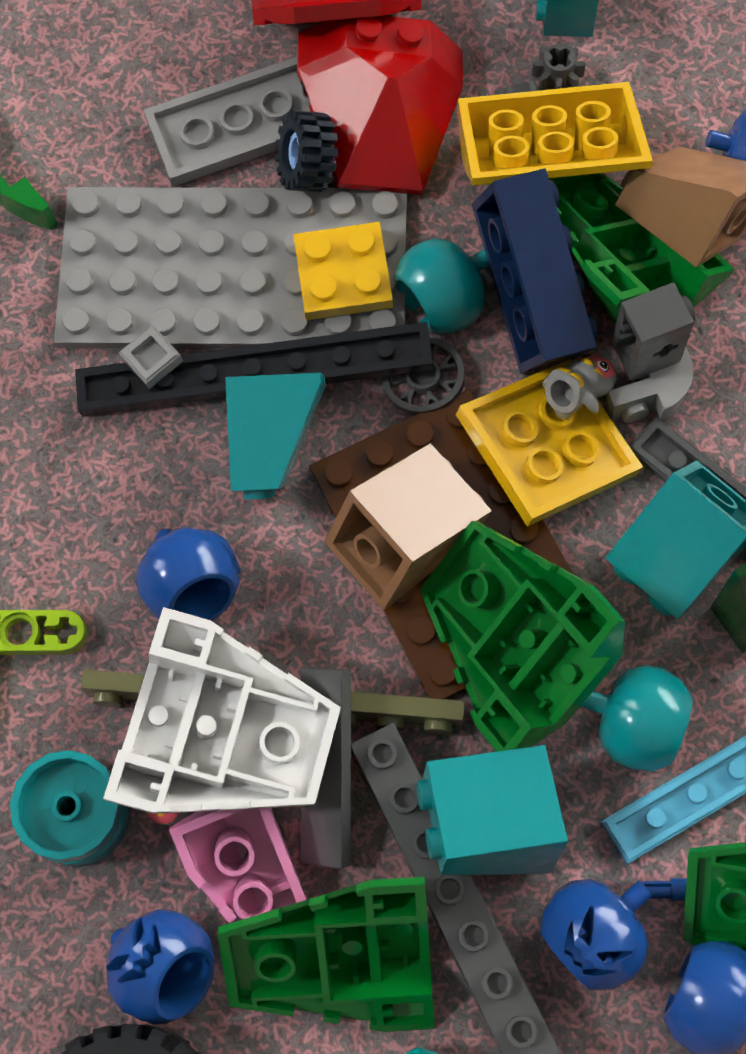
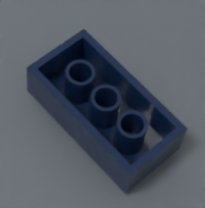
M546 168L493 181L472 203L520 374L562 363L569 359L572 360L597 347L595 342L598 334L597 325L592 314L586 311L582 297L585 292L584 280L580 271L574 269L570 255L572 250L571 235L567 226L561 223L557 209L559 206L558 189L552 180L549 181Z

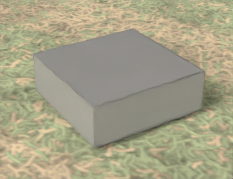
M154 325L150 326L119 352L123 361L149 389L183 362L181 355Z

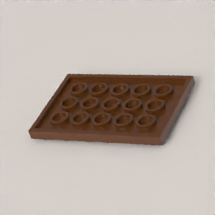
M470 389L458 394L450 404L439 410L420 412L309 465L310 471L336 519L350 490L431 443L492 510L484 525L573 574L545 522L541 520L528 527L526 526L457 418L456 413L460 405L475 399ZM431 572L391 606L383 610L427 697L447 700L467 689L464 684H458L453 673V670L457 668L448 643H441L420 592L421 587L432 574Z

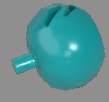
M433 238L412 246L399 261L394 280L400 293L405 290V305L410 311L422 306L426 315L419 323L427 322L429 333L452 334L468 328L480 317L486 301L485 285L480 270L485 269L489 264L484 249L470 257L463 248L449 239Z
M643 665L628 669L614 681L608 696L593 691L580 707L602 714L599 726L601 747L612 761L629 770L656 771L671 765L674 761L689 723L693 697L679 677L664 668Z

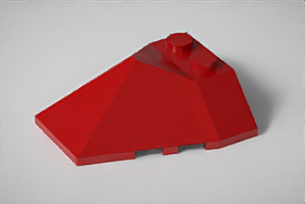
M383 15L324 21L299 32L297 75L301 85L304 84L310 101V112L328 114L331 117L330 121H333L335 125L332 133H337L338 141L334 143V148H338V156H334L333 160L337 165L336 170L332 171L337 187L422 195L463 88V51L431 20Z

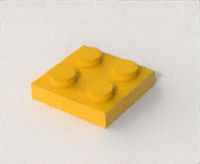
M380 222L293 234L306 321L393 308Z

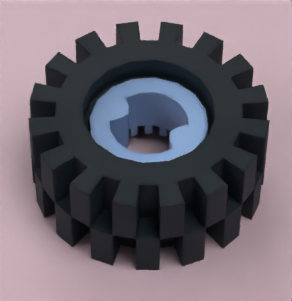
M289 111L287 116L282 118L283 126H279L278 129L280 139H276L275 147H278L279 151L278 154H275V162H279L276 170L277 175L281 176L280 183L285 186L284 189L322 192V190L328 188L327 183H331L333 179L331 171H335L337 165L333 162L334 156H338V148H334V143L338 140L337 133H332L335 125L333 121H330L331 117L328 114Z

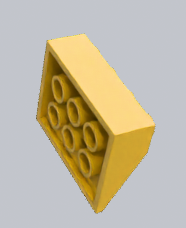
M630 82L458 99L459 143L463 166L472 186L491 184L496 180L546 168L548 178L648 169L653 166V159Z

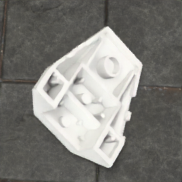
M163 607L150 647L149 664L122 750H118L103 800L152 814L315 805L341 707L290 673L286 674L262 658L263 655L250 646L247 648L226 634L223 628L211 620Z

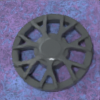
M429 337L432 358L438 350L448 354L440 365L432 359L433 370L406 373L405 376L391 375L382 377L385 393L395 407L413 415L420 412H432L447 406L462 392L465 383L464 364L457 350L447 342ZM458 369L457 379L442 380L441 373ZM390 377H391V378H394V379H396V380L390 383V380H389V379H390ZM407 383L410 390L397 397L391 388ZM439 387L449 393L440 401L432 394ZM416 394L426 395L425 405H412Z

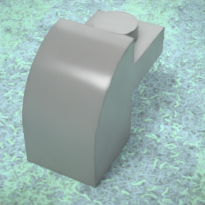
M685 347L680 362L640 377L638 382L610 390L604 404L605 411L612 421L623 419L624 423H633L645 418L651 409L655 417H658L660 421L666 422L674 417L683 406L693 379V364L687 348Z

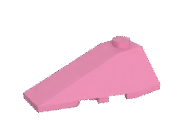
M272 808L197 811L169 828L187 876L216 905L219 913L228 923L307 900Z

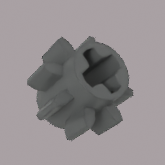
M557 41V44L551 45L548 49L544 47L539 49V61H534L532 66V76L539 78V91L578 87L579 78L584 77L585 62L577 61L579 50L577 47L571 48L566 44H562L561 41Z

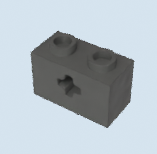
M674 282L621 302L612 345L630 381L681 361L696 317L692 303L688 297H681Z

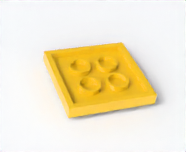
M571 359L460 405L456 413L457 418L527 527L637 476L643 468L599 401L598 413L592 412L586 405H583L568 420L560 419L548 403L545 387L542 386L544 379L556 368H566L572 362Z

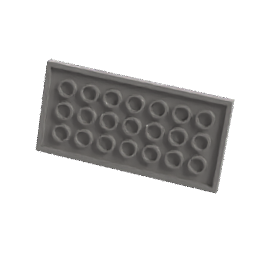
M68 187L54 344L56 348H125L150 326L154 325L175 349H229L405 325V290L400 293L394 279L399 261L406 253L407 194L350 188H327L322 190V192L293 191L284 188ZM380 222L393 308L306 321L293 234Z

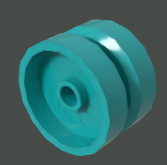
M71 750L48 753L30 764L16 781L10 800L12 825L21 842L39 856L54 863L70 867L94 864L111 854L125 836L130 819L129 807L103 800L111 771L92 756ZM76 802V808L74 812L68 816H65V809L73 808L74 803Z

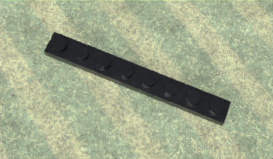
M422 322L181 355L183 362L150 389L126 363L75 369L78 412L84 417L226 398L225 377L321 373L325 376V384L433 370L428 323Z

